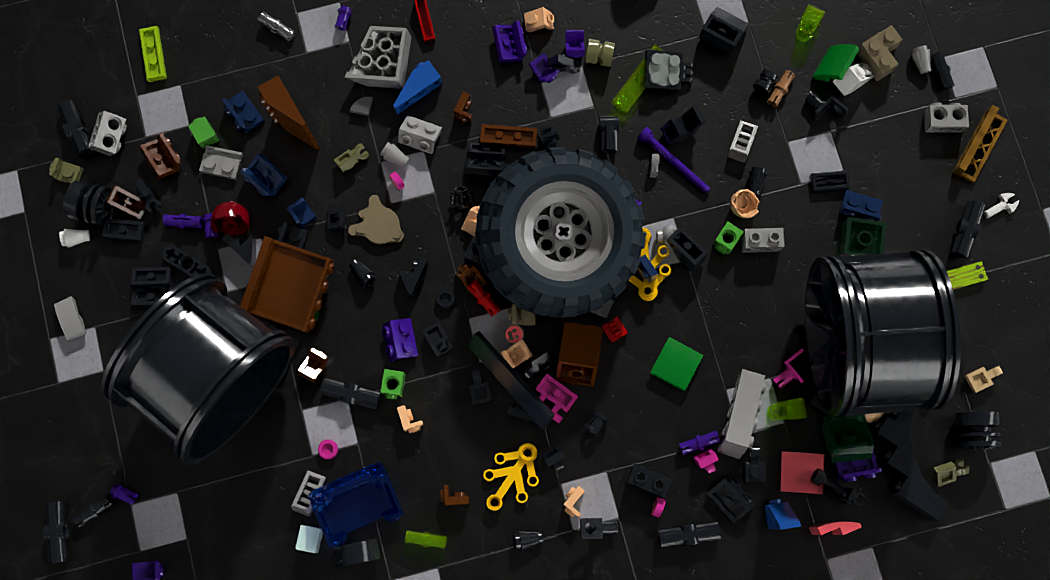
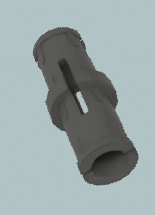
M265 12L260 14L258 18L259 23L265 25L272 33H277L287 41L292 40L295 35L294 30L282 24L281 20H276Z

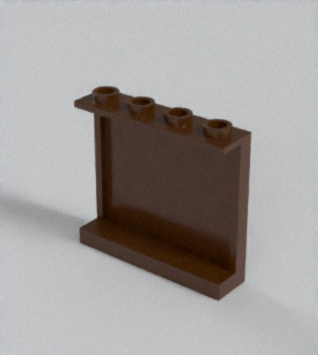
M264 236L240 306L248 313L309 333L310 329L312 330L315 326V313L320 310L322 300H320L322 293H325L328 288V276L334 271V259Z

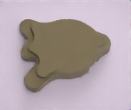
M377 195L370 196L369 206L359 212V216L363 221L351 225L348 229L351 236H364L369 241L378 245L388 242L400 243L404 239L398 216L391 209L384 207Z

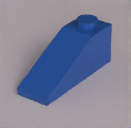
M429 60L419 63L409 76L393 105L397 115L442 84L441 76Z
M781 499L770 500V505H764L768 529L781 530L801 527L799 519L788 502H781Z

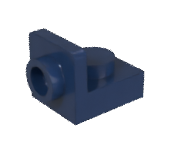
M646 255L639 257V273L643 279H647L651 283L656 280L658 272Z

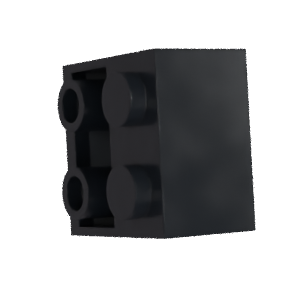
M716 7L704 24L699 38L731 55L749 23Z

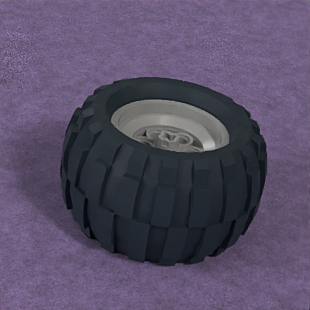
M553 147L539 152L533 151L520 157L517 161L507 166L494 179L479 206L476 217L475 242L485 274H487L494 287L503 297H506L516 306L528 312L563 318L593 312L603 307L612 298H616L626 288L625 284L631 276L635 275L640 265L639 256L641 249L645 248L646 233H643L642 220L645 218L642 206H638L633 195L635 192L628 179L624 180L616 172L617 168L607 160L602 161L594 157L588 151ZM554 208H561L563 211L561 218L554 216ZM573 215L579 216L581 219L580 225L573 224ZM539 220L547 222L548 226L545 231H541L538 228ZM559 227L561 229L566 228V237L564 235L559 236ZM578 234L584 237L582 245H578L575 242V237ZM545 239L551 244L548 251L543 250L541 247V242ZM562 247H566L569 250L567 258H563L560 255Z

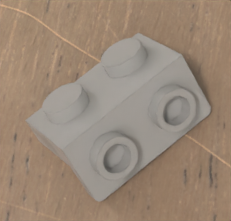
M407 115L399 128L398 143L432 154L442 127Z

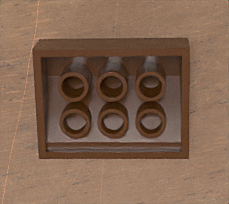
M279 76L258 86L261 92L258 96L276 124L280 123L283 129L316 150L320 147Z

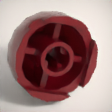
M234 201L221 203L212 212L211 229L216 233L218 231L224 232V236L227 233L230 236L243 235L246 229L249 230V214L244 206Z

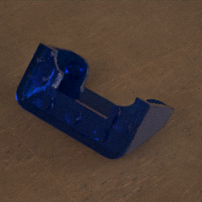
M379 462L321 486L308 495L329 548L343 545L347 538V533L382 517L386 521L394 522L404 515L388 473L383 464Z

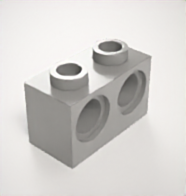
M932 103L924 111L925 132L963 133L969 127L968 105H961L960 103H951L949 105ZM934 114L938 115L940 120L936 119ZM953 114L956 115L959 120H956L953 117Z
M107 111L100 112L88 148L108 156L118 153L121 147L120 137L126 131V119ZM109 121H112L114 123V130L109 128ZM104 138L109 141V147L103 145Z
M783 228L744 229L741 235L742 253L780 252L784 248Z

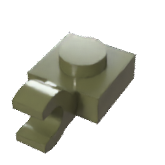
M358 144L352 151L347 150L335 158L334 161L344 172L351 169L358 162L357 159L363 160L368 158L369 153L365 151L360 154V151L365 147L362 144Z
M957 459L954 463L949 462L934 467V482L938 487L956 481V476L969 473V466H964L963 459Z

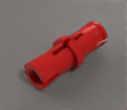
M474 280L467 286V289L477 299V303L481 304L491 317L500 311V307L490 297L491 294L486 292L477 280Z

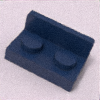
M241 91L228 101L226 98L222 99L225 103L223 106L224 110L229 116L233 114L235 117L234 124L239 130L243 128L246 134L265 122L244 91Z
M846 190L839 213L844 214L847 218H859L864 223L874 224L881 219L880 211L883 200Z

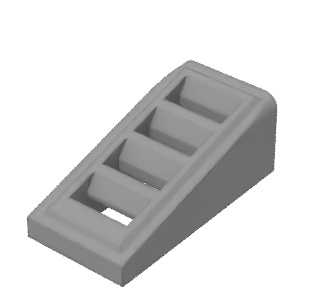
M740 120L728 153L729 158L743 163L746 162L758 126ZM741 129L752 132V134L743 132Z
M307 471L291 506L292 510L310 517L326 477ZM308 480H314L316 482H319V484L317 486L315 484L308 482ZM309 487L316 491L315 493H313L311 491L306 490L305 488ZM302 495L312 497V500L303 498ZM301 502L309 506L307 508L299 505V503Z

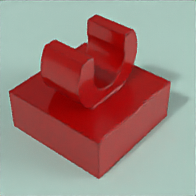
M619 317L601 326L611 344L628 334Z

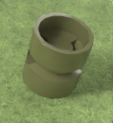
M589 39L585 63L596 64L600 62V65L611 67L615 43L604 42L601 44L599 40Z

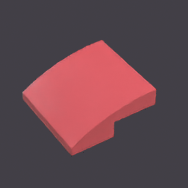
M782 452L780 491L823 494V484L817 486L810 482V479L817 468L824 471V454Z
M825 522L810 526L809 529L812 535H823L832 531L833 535H845L862 526L856 522Z

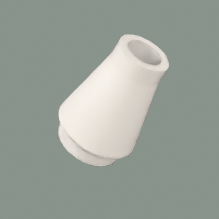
M64 229V231L59 232L62 247L67 246L69 248L90 241L89 230Z

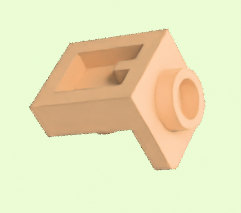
M405 405L397 407L404 431H409V433L420 431V427L424 426L423 421L411 424L410 421L414 420L411 409H406Z

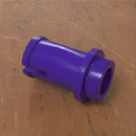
M340 6L337 10L338 17L334 27L345 31L349 16L352 13L351 8Z
M205 214L202 219L205 225V238L207 239L218 237V234L211 229L212 214Z
M115 484L111 489L110 495L114 499L119 498L132 505L135 502L132 498L136 499L138 493L124 488L123 484Z

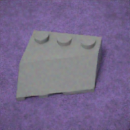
M370 26L357 57H354L352 61L353 65L350 71L345 75V79L368 87L403 89L411 44V35L407 28Z

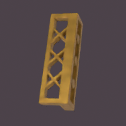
M992 105L985 111L952 172L971 183L975 182L1008 121L997 114L998 107ZM993 119L1000 122L999 127L996 129H991L990 126ZM985 134H989L990 144L983 145L982 140ZM980 149L983 157L982 159L975 160L974 154ZM969 165H972L974 169L972 176L965 173Z

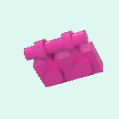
M548 374L545 375L535 389L541 394L539 398L543 402L547 398L555 404L553 409L548 408L554 413L555 416L552 419L558 424L563 419L557 413L560 408L567 413L578 398L576 394Z

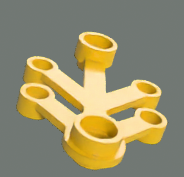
M643 228V232L647 235L645 238V248L641 249V257L646 255L649 259L648 243L651 241L652 235L647 228ZM662 245L658 248V254L651 261L654 268L664 258L669 256L670 250L667 246ZM662 249H667V253L664 255L660 252ZM668 264L660 266V273L657 275L656 280L651 283L647 279H643L642 282L635 276L630 277L628 281L639 288V296L643 300L652 301L656 298L658 285L672 272ZM667 267L669 271L668 273H662V269ZM646 288H651L650 294H645Z
M525 443L519 447L518 451L505 454L497 453L494 460L499 465L504 464L508 460L518 459L514 466L496 470H485L483 476L487 481L507 476L497 493L488 497L487 506L490 510L497 511L502 507V498L514 480L517 489V501L525 503L528 500L521 469L526 463L529 475L527 478L528 485L534 487L539 483L533 463L537 457V449L533 444ZM527 449L531 451L529 457L524 455V451ZM498 455L504 456L503 462L497 461ZM488 471H491L493 473V477L491 479L486 478V473ZM531 477H535L537 479V482L535 484H531L529 482V479ZM519 494H525L526 499L520 501L518 499ZM493 499H497L499 502L496 507L491 505Z

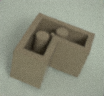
M892 25L863 42L857 53L861 61L871 68V73L876 81L892 73L898 65V62L890 52L896 49L903 39Z

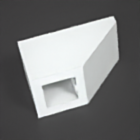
M862 62L850 66L843 79H835L833 83L845 96L871 80L874 75L871 73V68Z

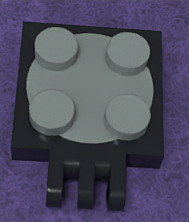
M647 49L645 51L643 88L680 91L681 82L692 83L693 81L692 78H686V75H693V71L686 70V68H693V63L682 62L683 53Z

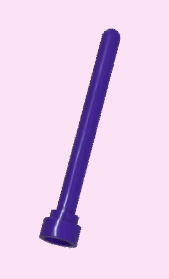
M648 127L638 135L637 138L642 143H649L704 193L710 191L709 186L654 138L652 131Z

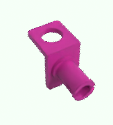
M800 349L783 362L787 366L786 370L773 379L776 384L783 379L777 385L780 389L793 379H797L800 383L804 382L789 364L790 361L804 351L803 349Z

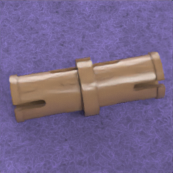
M785 70L780 81L774 86V91L767 100L769 105L774 101L772 107H778L783 95H786L789 91L788 87L795 78L793 72L788 77L791 71Z

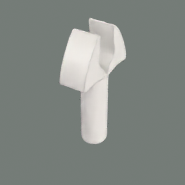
M1003 193L998 196L1000 203L986 210L984 215L989 218L1003 209L1007 210L1010 214L1018 206L1019 200L1013 204H1006L1008 199L1015 194Z

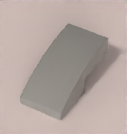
M72 296L54 304L59 323L68 341L86 333L83 318L79 315L76 301Z

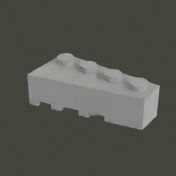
M742 369L739 373L731 399L734 403H731L727 413V418L730 420L726 422L721 436L725 438L718 445V453L740 459L745 451L752 447L754 437L751 436L752 431L756 429L758 424L756 413L760 411L762 406L760 396L764 394L766 389V383H764L765 375Z

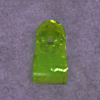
M810 4L807 5L795 33L799 41L807 42L810 40L821 22L825 11Z
M804 398L774 403L768 407L767 416L773 421L807 418ZM774 410H781V413H775Z

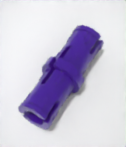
M164 214L163 216L164 226L180 227L181 229H186V227L203 228L204 222H202V216H187L186 214Z
M715 430L703 436L697 435L694 439L679 443L682 454L685 455L698 449L701 451L704 450V447L720 443V439L716 437L718 436L717 431Z

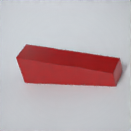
M414 0L424 42L436 40L426 0Z

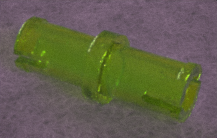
M407 530L405 543L418 544L425 548L431 546L445 549L447 536L433 535L427 531L420 533Z

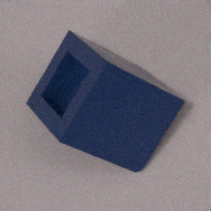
M303 198L287 207V210L300 228L316 219V216Z

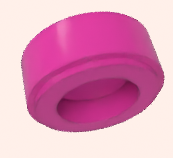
M397 172L389 175L392 184L398 191L405 188L404 182Z
M324 440L318 446V453L324 459H333L338 454V445L332 440Z
M657 496L651 515L661 516L665 506V498Z

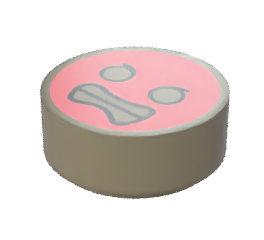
M511 325L505 331V339L512 345L524 338V331L518 325Z

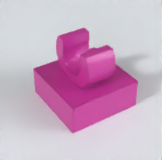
M710 448L693 456L695 463L701 469L704 468L709 474L716 471L713 463L718 461V457Z

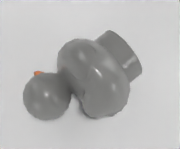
M667 225L662 230H657L656 245H665L672 249L667 238L677 229L674 226Z

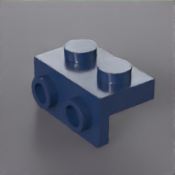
M257 154L248 168H242L240 171L244 175V179L253 184L263 196L276 195L287 180V177L262 154Z

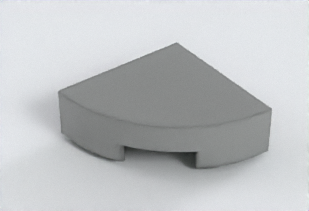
M652 154L650 159V177L653 178L658 176L659 154Z

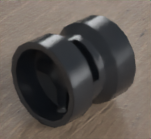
M764 69L760 74V78L754 82L753 88L758 93L767 96L772 90L771 87L778 82V76L772 71Z

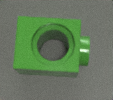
M205 116L193 120L188 125L197 143L203 150L206 149V145L211 146L220 141Z
M727 222L713 245L716 246L715 248L719 252L729 254L744 231ZM723 236H729L732 242L725 243Z
M384 369L381 393L385 394V398L396 400L397 396L402 397L406 376L404 372ZM396 380L398 382L397 388L389 390V382Z

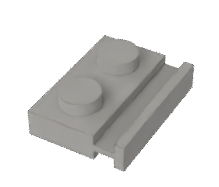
M206 145L199 171L204 174L237 180L244 154Z

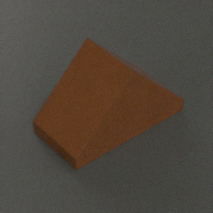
M114 185L106 201L114 209L141 219L146 209L145 200Z

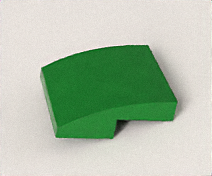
M839 44L829 47L812 78L829 82L830 79L842 80L859 51L858 46Z
M669 337L650 373L685 391L703 355Z

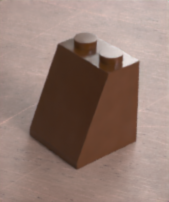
M575 322L564 323L556 381L594 387L603 328L594 325H581Z

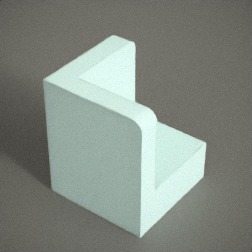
M301 525L296 549L318 553L324 529Z

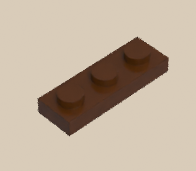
M481 124L480 144L536 148L537 128Z

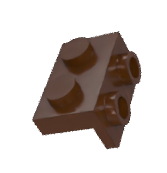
M163 133L158 134L156 140L140 145V151L157 179L179 171L180 156L174 153L170 140L165 138Z

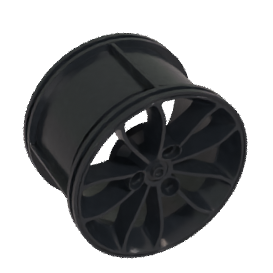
M921 250L818 257L814 260L809 271L806 286L805 334L813 385L825 413L828 416L835 417L945 408L951 401L957 386L960 369L961 338L954 291L947 271L938 256L932 251Z
M211 273L198 274L167 292L134 324L115 350L105 369L101 391L114 405L118 407L130 406L173 444V452L177 458L181 459L186 465H195L209 458L227 444L263 406L290 366L295 354L296 342L282 330H270L236 302L227 297L226 285Z

